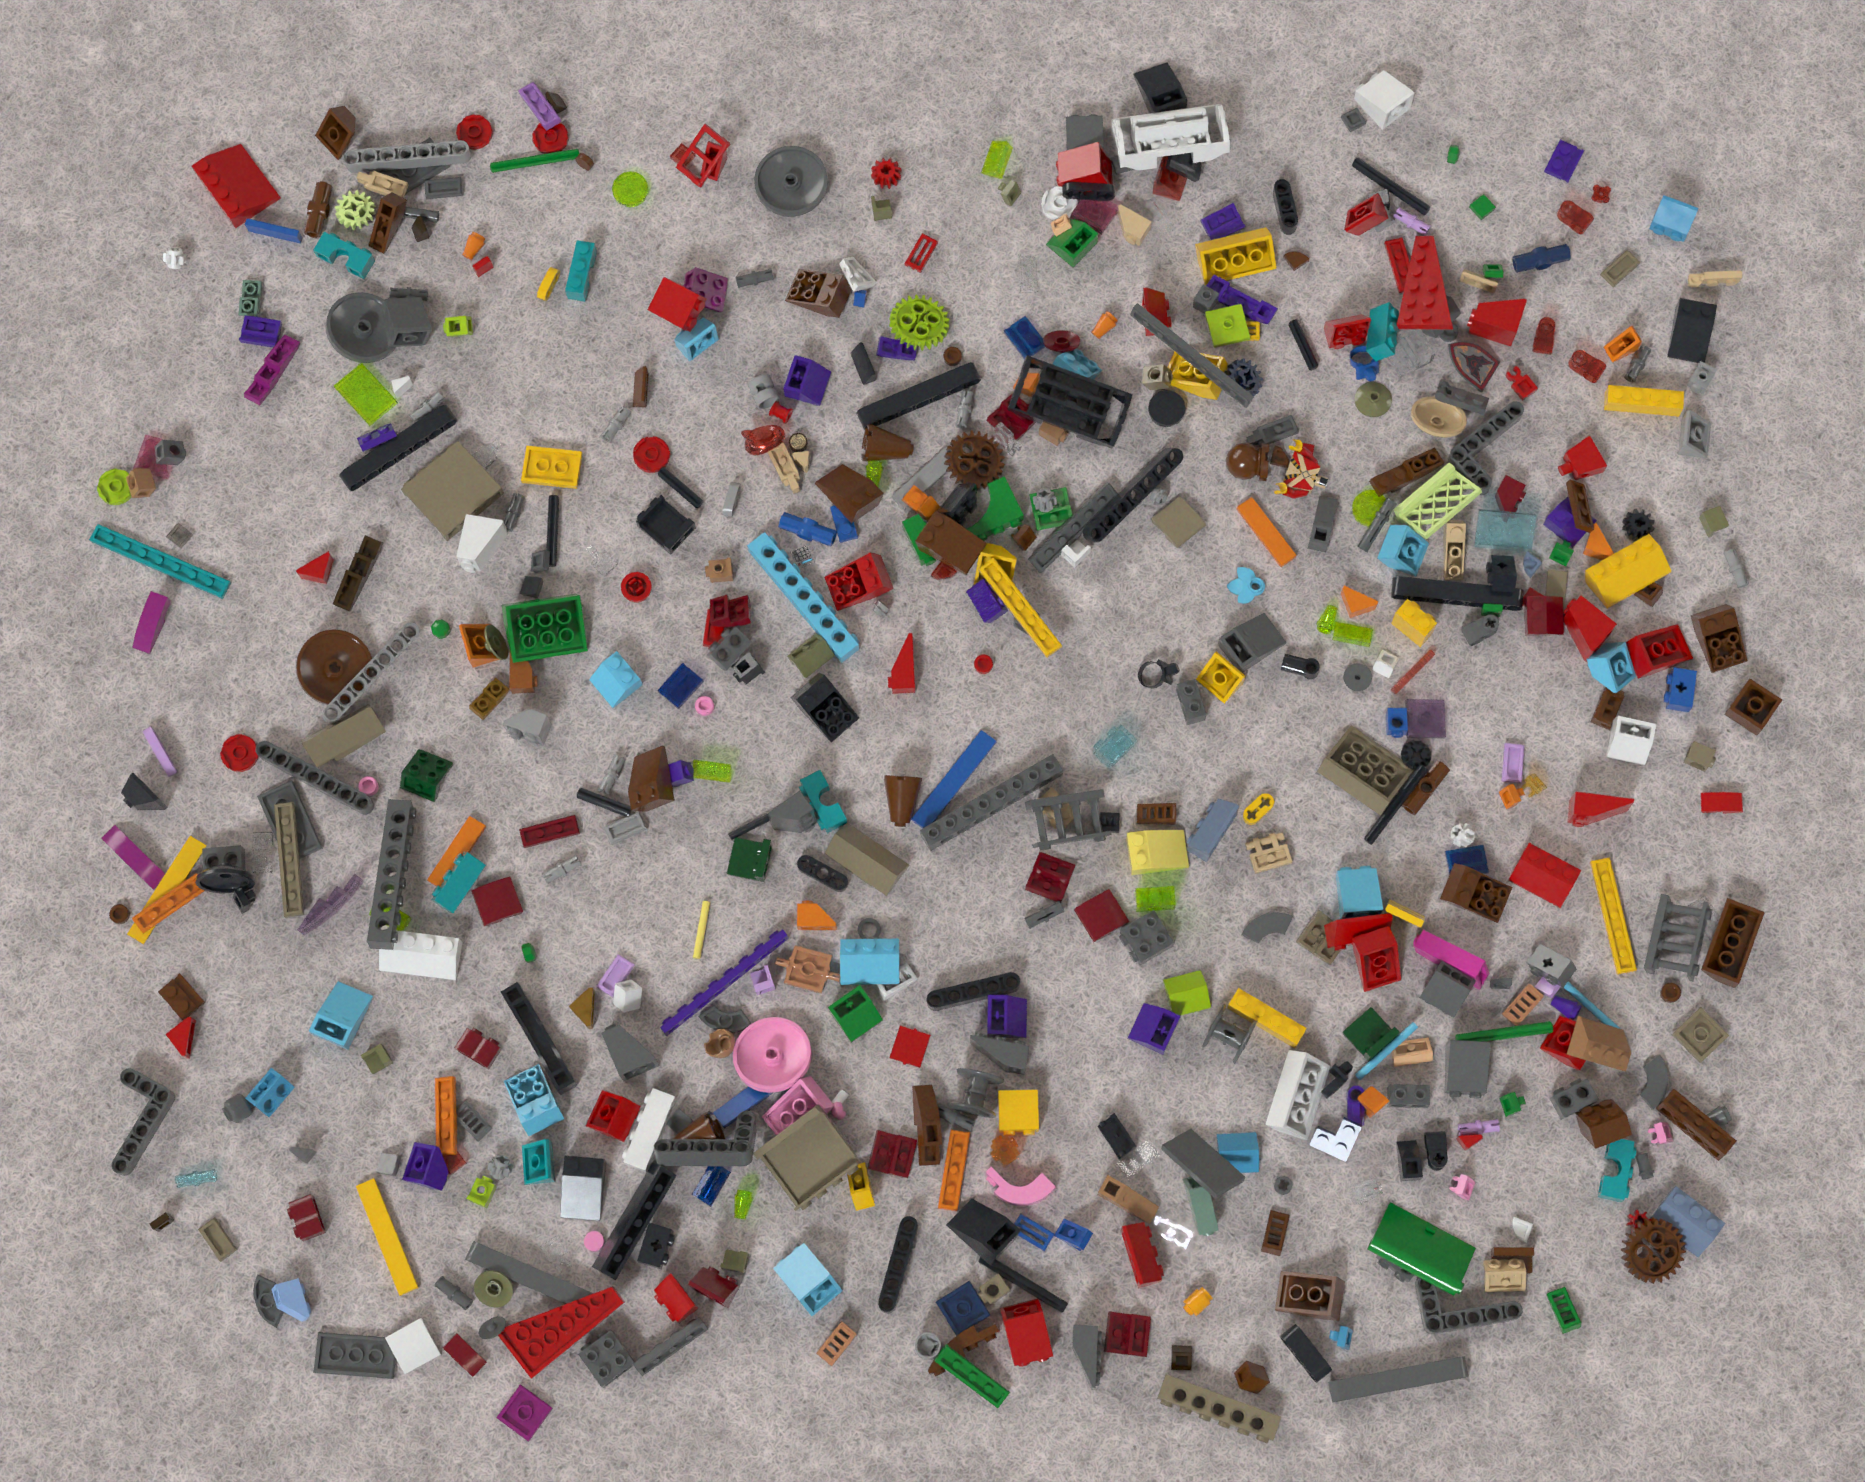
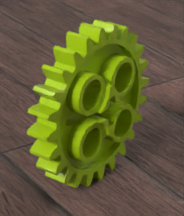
M916 294L915 298L912 299L909 295L907 301L902 298L901 303L897 302L895 308H892L889 327H892L891 333H896L895 339L901 338L900 344L907 343L906 348L913 345L914 350H916L917 346H920V349L923 351L924 346H927L930 350L932 344L937 347L938 341L942 343L944 337L947 336L950 320L947 318L948 312H943L944 306L938 307L939 301L932 303V297L925 300V295H923L919 299Z

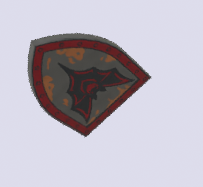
M1471 342L1448 344L1450 358L1456 371L1477 390L1483 392L1499 366L1500 361L1479 345Z

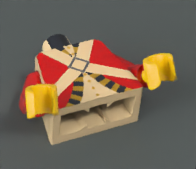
M1293 439L1296 446L1289 445V449L1296 452L1293 453L1284 481L1275 484L1280 487V491L1276 490L1274 493L1296 499L1311 494L1314 485L1325 489L1329 478L1318 475L1321 467L1318 460L1303 446L1301 440Z

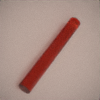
M1429 650L1391 688V691L1397 694L1435 656V653Z

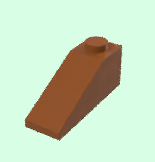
M510 653L509 689L511 693H535V687H538V676H535L528 661L513 663Z

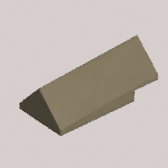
M367 704L337 720L335 723L301 740V743L316 767L319 768L334 758L336 761L341 760L385 733L386 730L370 704Z
M846 823L834 834L825 851L827 856L885 896L890 893L910 866L849 823Z

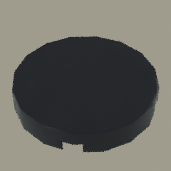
M1169 390L1159 391L1153 395L1148 406V412L1152 421L1162 427H1171L1180 423L1186 409L1182 397L1176 392Z

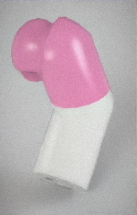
M842 1089L832 1100L835 1106L831 1109V1112L838 1120H842L846 1116L842 1103L849 1096Z

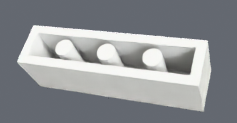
M654 1088L651 1093H647L644 1101L646 1103L645 1109L640 1111L637 1122H639L637 1129H633L629 1140H631L629 1148H625L622 1155L625 1165L647 1173L655 1155L654 1144L663 1135L676 1102L675 1096Z

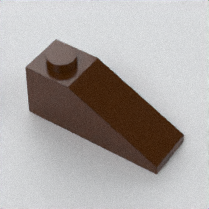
M393 192L381 198L369 247L383 254L386 253L403 218L407 204L405 198Z

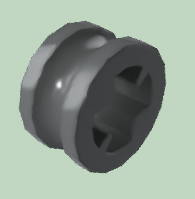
M1286 1176L1277 1178L1274 1183L1275 1191L1281 1195L1288 1194L1293 1186L1291 1179ZM1281 1180H1284V1183L1287 1181L1289 1184L1286 1187V1191H1282L1283 1188L1281 1190L1278 1188Z

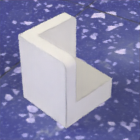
M1076 540L1072 545H1066L1061 550V556L1075 568L1090 554L1091 547L1089 545L1085 547L1079 540Z
M633 980L615 983L613 1004L622 1012L639 1009L642 987Z

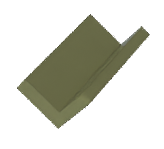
M816 633L787 657L799 669L803 677L807 678L833 658L834 653L824 638Z

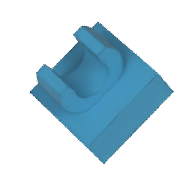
M1340 1326L1339 1332L1330 1331L1329 1339L1337 1341V1346L1341 1349L1349 1350L1353 1330L1349 1327Z

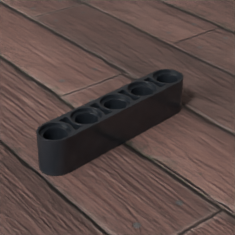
M1009 972L934 990L927 995V1006L933 1011H939L988 999V995L1014 993L1020 987V977L1014 972ZM1013 978L1017 981V984L1014 987H1010L1006 984V981ZM990 983H995L998 989L996 991H989L987 986ZM975 987L979 990V993L976 996H971L968 990ZM952 992H957L960 997L958 1000L953 1001L949 998V995ZM932 997H939L941 1002L938 1005H932L930 999Z
M912 1216L904 1217L898 1228L878 1300L879 1308L883 1313H892L897 1307L918 1231L917 1220ZM912 1221L915 1227L911 1231H906L903 1228L904 1223ZM906 1240L909 1243V1248L904 1251L898 1248L899 1242ZM895 1260L904 1262L902 1269L896 1270L893 1268ZM889 1280H897L898 1287L896 1289H889L887 1287ZM884 1299H891L893 1301V1306L890 1309L882 1307Z

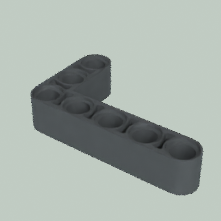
M1513 401L1453 447L1449 454L1448 463H1451L1457 472L1482 490L1480 495H1485L1489 492L1492 479L1473 457L1519 422L1524 412V406L1520 402ZM1510 410H1516L1518 415H1513ZM1496 421L1503 422L1504 426L1497 425ZM1482 432L1489 433L1490 437H1484ZM1472 443L1476 448L1472 449L1467 444ZM1458 454L1462 459L1457 460L1453 455ZM1471 468L1474 473L1470 474L1465 469ZM1484 482L1487 487H1480L1478 483Z
M131 1068L121 1072V1082L149 1098V1101L112 1161L113 1171L122 1176H128L133 1172L175 1101L174 1092ZM134 1074V1081L128 1083L127 1079L129 1075ZM151 1083L150 1091L145 1092V1085ZM167 1092L168 1098L165 1101H161V1095ZM157 1109V1116L151 1119V1112ZM143 1127H147V1133L141 1136L140 1130ZM136 1144L137 1150L134 1153H130V1147ZM126 1161V1168L120 1171L119 1165L121 1162Z
M743 1111L738 1114L734 1139H660L654 1144L656 1162L661 1166H747L753 1160L757 1133L755 1115L751 1111Z
M1418 1278L1415 1282L1422 1324L1428 1334H1439L1510 1322L1520 1318L1523 1313L1521 1304L1516 1301L1441 1313L1436 1286L1430 1284L1429 1289L1425 1290L1420 1286L1421 1278ZM1426 1299L1433 1301L1434 1308L1432 1310L1425 1308L1424 1301ZM1509 1306H1514L1516 1308V1316H1510L1508 1314ZM1489 1309L1497 1312L1496 1320L1488 1317ZM1469 1313L1477 1315L1478 1320L1476 1323H1471L1468 1320ZM1449 1316L1457 1318V1326L1453 1327L1448 1323ZM1430 1319L1437 1321L1438 1328L1436 1330L1429 1328L1428 1322Z

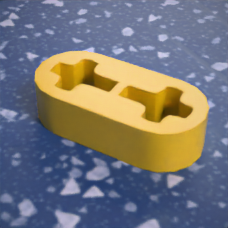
M553 267L548 269L538 289L537 298L544 301L549 299L560 277V270Z
M1267 793L1257 797L1244 810L1242 816L1244 822L1249 825L1258 823L1273 808L1274 798ZM1261 799H1268L1269 807L1265 805L1260 809L1259 806L1262 804ZM1255 810L1258 811V812L1255 814V818H1256V819H1253V818L1248 819V818H1247V817H1248V813H1247V812L1253 813Z

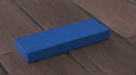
M249 218L246 219L245 226L249 232L301 244L302 236L299 230Z

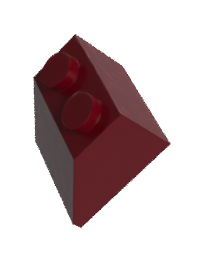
M1526 596L1524 598L1525 636L1564 635L1563 597Z

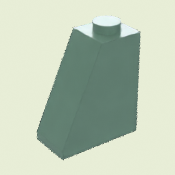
M1192 1177L1184 1178L1183 1183L1197 1232L1203 1236L1214 1234L1219 1228L1210 1193Z

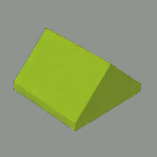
M1201 970L1163 980L1171 1012L1182 1016L1211 1008L1207 984Z

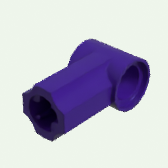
M1353 1086L1346 1093L1347 1118L1364 1126V1106L1358 1100H1353L1350 1095L1353 1090L1358 1091L1361 1095L1364 1089L1360 1086Z

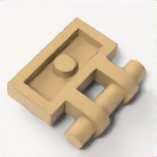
M1271 833L1268 837L1261 839L1257 837L1245 843L1247 850L1254 848L1256 853L1249 854L1255 874L1292 864L1287 844L1280 846L1278 844V841L1284 840L1283 833ZM1271 844L1273 847L1262 851L1261 846Z

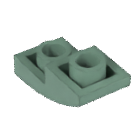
M243 280L242 297L239 300V316L258 317L262 281Z

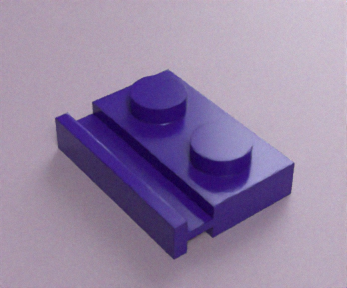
M1560 139L1544 172L1568 183L1584 150H1580L1576 146Z
M1234 203L1200 220L1211 240L1227 237L1246 227Z
M245 315L239 341L241 343L273 348L277 344V340H279L282 322Z
M389 423L358 437L357 440L362 451H366L397 435L392 424Z

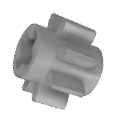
M1041 489L1037 492V496L1033 497V504L1036 510L1049 512L1053 509V505H1057V500L1054 492L1048 489Z
M497 1155L489 1161L487 1170L491 1171L490 1175L494 1179L502 1180L505 1177H509L513 1165L509 1164L510 1160L507 1156Z

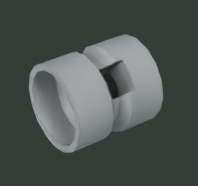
M770 375L757 376L748 383L752 395H755L754 400L759 409L771 407L775 401L780 400L776 389L773 388L774 384Z
M924 1332L917 1337L915 1350L920 1358L933 1360L941 1351V1342L934 1333Z

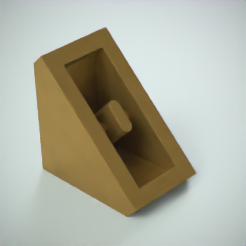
M589 987L569 1005V1008L588 1029H593L595 990L592 987Z

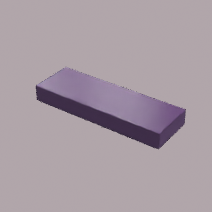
M534 82L518 90L520 96L546 131L561 122L558 114Z

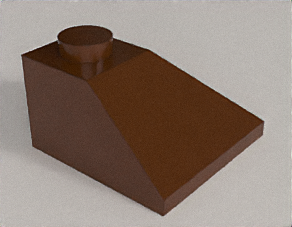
M345 106L329 108L315 134L318 140L337 160L341 159L355 133L356 117Z

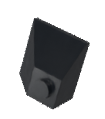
M134 773L130 774L121 791V794L125 797L123 801L130 808L133 806L137 810H166L168 808Z

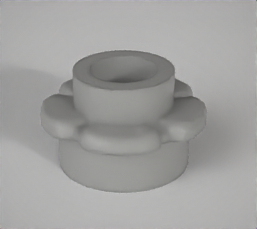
M1156 488L1151 493L1150 500L1153 505H1161L1166 501L1167 493L1165 489Z
M880 600L873 603L875 607L872 610L880 617L882 615L887 616L886 613L890 609Z

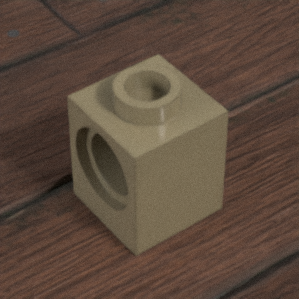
M1160 364L1143 367L1142 384L1149 390L1170 388L1173 374L1167 366Z
M1694 741L1690 745L1683 763L1705 772L1708 767H1713L1716 757H1714L1716 750Z
M997 1274L979 1287L981 1292L978 1295L984 1304L988 1302L991 1306L1007 1295L1010 1289L1001 1276ZM990 1286L998 1288L999 1292L996 1296H990L987 1293V1289Z

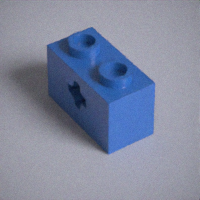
M1674 667L1667 674L1666 684H1669L1668 691H1665L1664 694L1666 709L1690 712L1693 708L1697 671Z

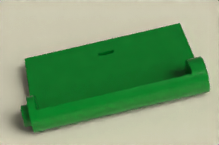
M1390 1202L1367 1250L1454 1296L1456 1293L1460 1294L1465 1285L1462 1283V1280L1476 1248Z

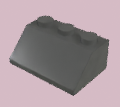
M800 791L768 813L774 830L802 833L804 831L809 832L815 827L816 818L814 810Z

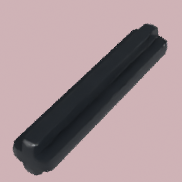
M1297 319L1290 321L1288 326L1310 371L1317 369L1319 364Z
M665 467L658 471V476L695 508L698 509L703 504V500Z
M579 788L577 792V798L625 817L631 813V807L584 788Z

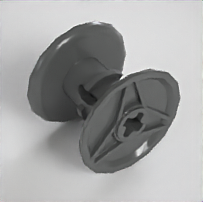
M1223 1004L1208 1031L1202 1047H1206L1213 1036L1221 1040L1223 1045L1228 1044L1238 1049L1233 1059V1063L1236 1064L1251 1037L1257 1021H1253L1246 1032L1236 1027V1023L1232 1025L1221 1019L1226 1010V1005Z
M958 1068L957 1073L969 1079L968 1087L964 1089L966 1093L964 1103L951 1102L948 1107L966 1114L996 1118L995 1112L984 1108L983 1105L985 1098H988V1094H986L988 1084H1002L1004 1079L978 1070Z

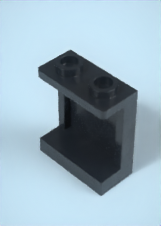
M660 495L650 502V507L646 511H642L637 516L636 523L638 528L671 555L696 529L695 522L690 518L684 517L665 500L664 496Z

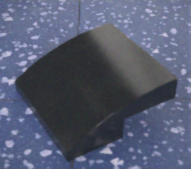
M1191 153L1170 155L1167 159L1166 169L1193 182H1197L1200 179L1201 162L1193 163Z

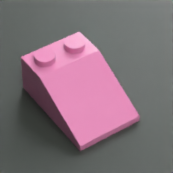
M808 1076L800 1078L762 1118L772 1131L778 1135L818 1104L826 1114L835 1105L814 1079Z

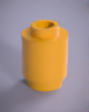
M1201 1287L1183 1301L1185 1304L1183 1309L1190 1316L1194 1314L1197 1317L1211 1304L1210 1301L1213 1298Z

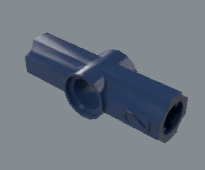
M1567 244L1550 248L1546 246L1537 247L1529 253L1513 256L1514 270L1516 273L1535 268L1536 270H1543L1551 267L1553 264L1570 261V249Z

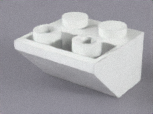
M1622 716L1616 717L1612 723L1606 757L1645 765L1653 744L1656 724Z

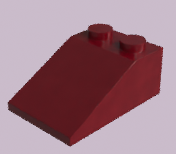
M711 1266L708 1269L702 1267L689 1281L688 1285L694 1291L729 1308L740 1288L736 1284L737 1280L728 1275L726 1278L718 1275L720 1271Z

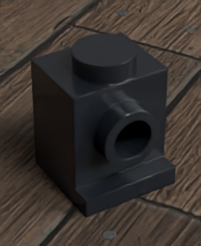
M749 652L731 665L735 671L733 676L739 683L743 681L746 685L759 674L763 675L765 673Z

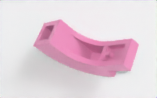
M992 1167L986 1171L988 1183L993 1187L998 1186L994 1191V1195L1011 1205L1029 1206L1039 1203L1056 1189V1186L1043 1173L1032 1183L1018 1187L1007 1183Z

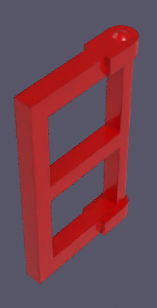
M704 124L678 162L676 168L694 184L702 188L704 182L730 146V142L707 124ZM705 132L722 145L713 160L696 147ZM692 151L709 164L701 179L684 166Z

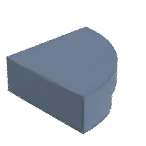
M1527 551L1523 559V568H1525V573L1531 578L1543 562Z

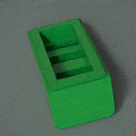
M1562 1287L1546 1293L1562 1334L1580 1328V1318L1566 1288ZM1564 1295V1299L1554 1302V1298ZM1565 1303H1567L1568 1305L1561 1309L1557 1308V1306L1563 1305ZM1568 1311L1571 1312V1314L1564 1317H1561L1560 1315ZM1574 1319L1573 1322L1564 1324V1322Z

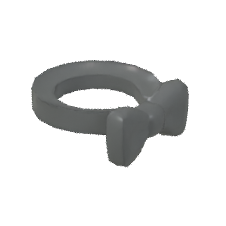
M866 918L859 923L857 931L861 939H867L862 933V926L868 922L875 924L877 928L873 938L868 939H880L881 927L877 920Z

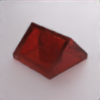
M1163 156L1154 181L1153 194L1180 201L1187 178L1166 169L1168 156Z

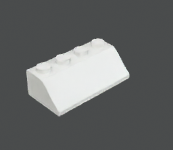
M397 931L398 942L394 943V949H379V971L456 980L463 942L459 938Z
M1289 1050L1265 1125L1279 1132L1308 1140L1330 1065L1306 1052Z

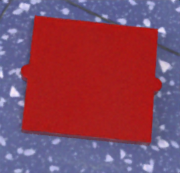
M900 1026L889 1058L903 1062V1065L909 1064L920 1068L931 1035L919 1032L916 1028L910 1029Z

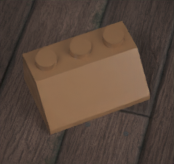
M1578 1016L1567 1054L1626 1072L1631 1050L1624 1030Z

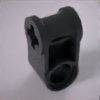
M1445 1131L1425 1132L1424 1144L1428 1166L1434 1171H1439L1448 1162ZM1436 1156H1438L1439 1160H1442L1440 1164L1437 1161H1433Z

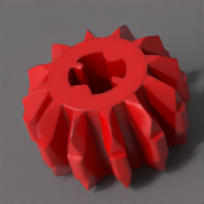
M891 157L888 161H885V158H882V162L876 160L875 166L871 168L873 172L871 179L874 180V184H880L882 189L885 185H887L888 189L891 188V184L897 186V181L901 180L900 174L902 173V169L898 167V162L892 163Z

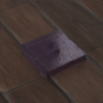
M1405 700L1408 722L1407 738L1444 739L1446 737L1444 700Z

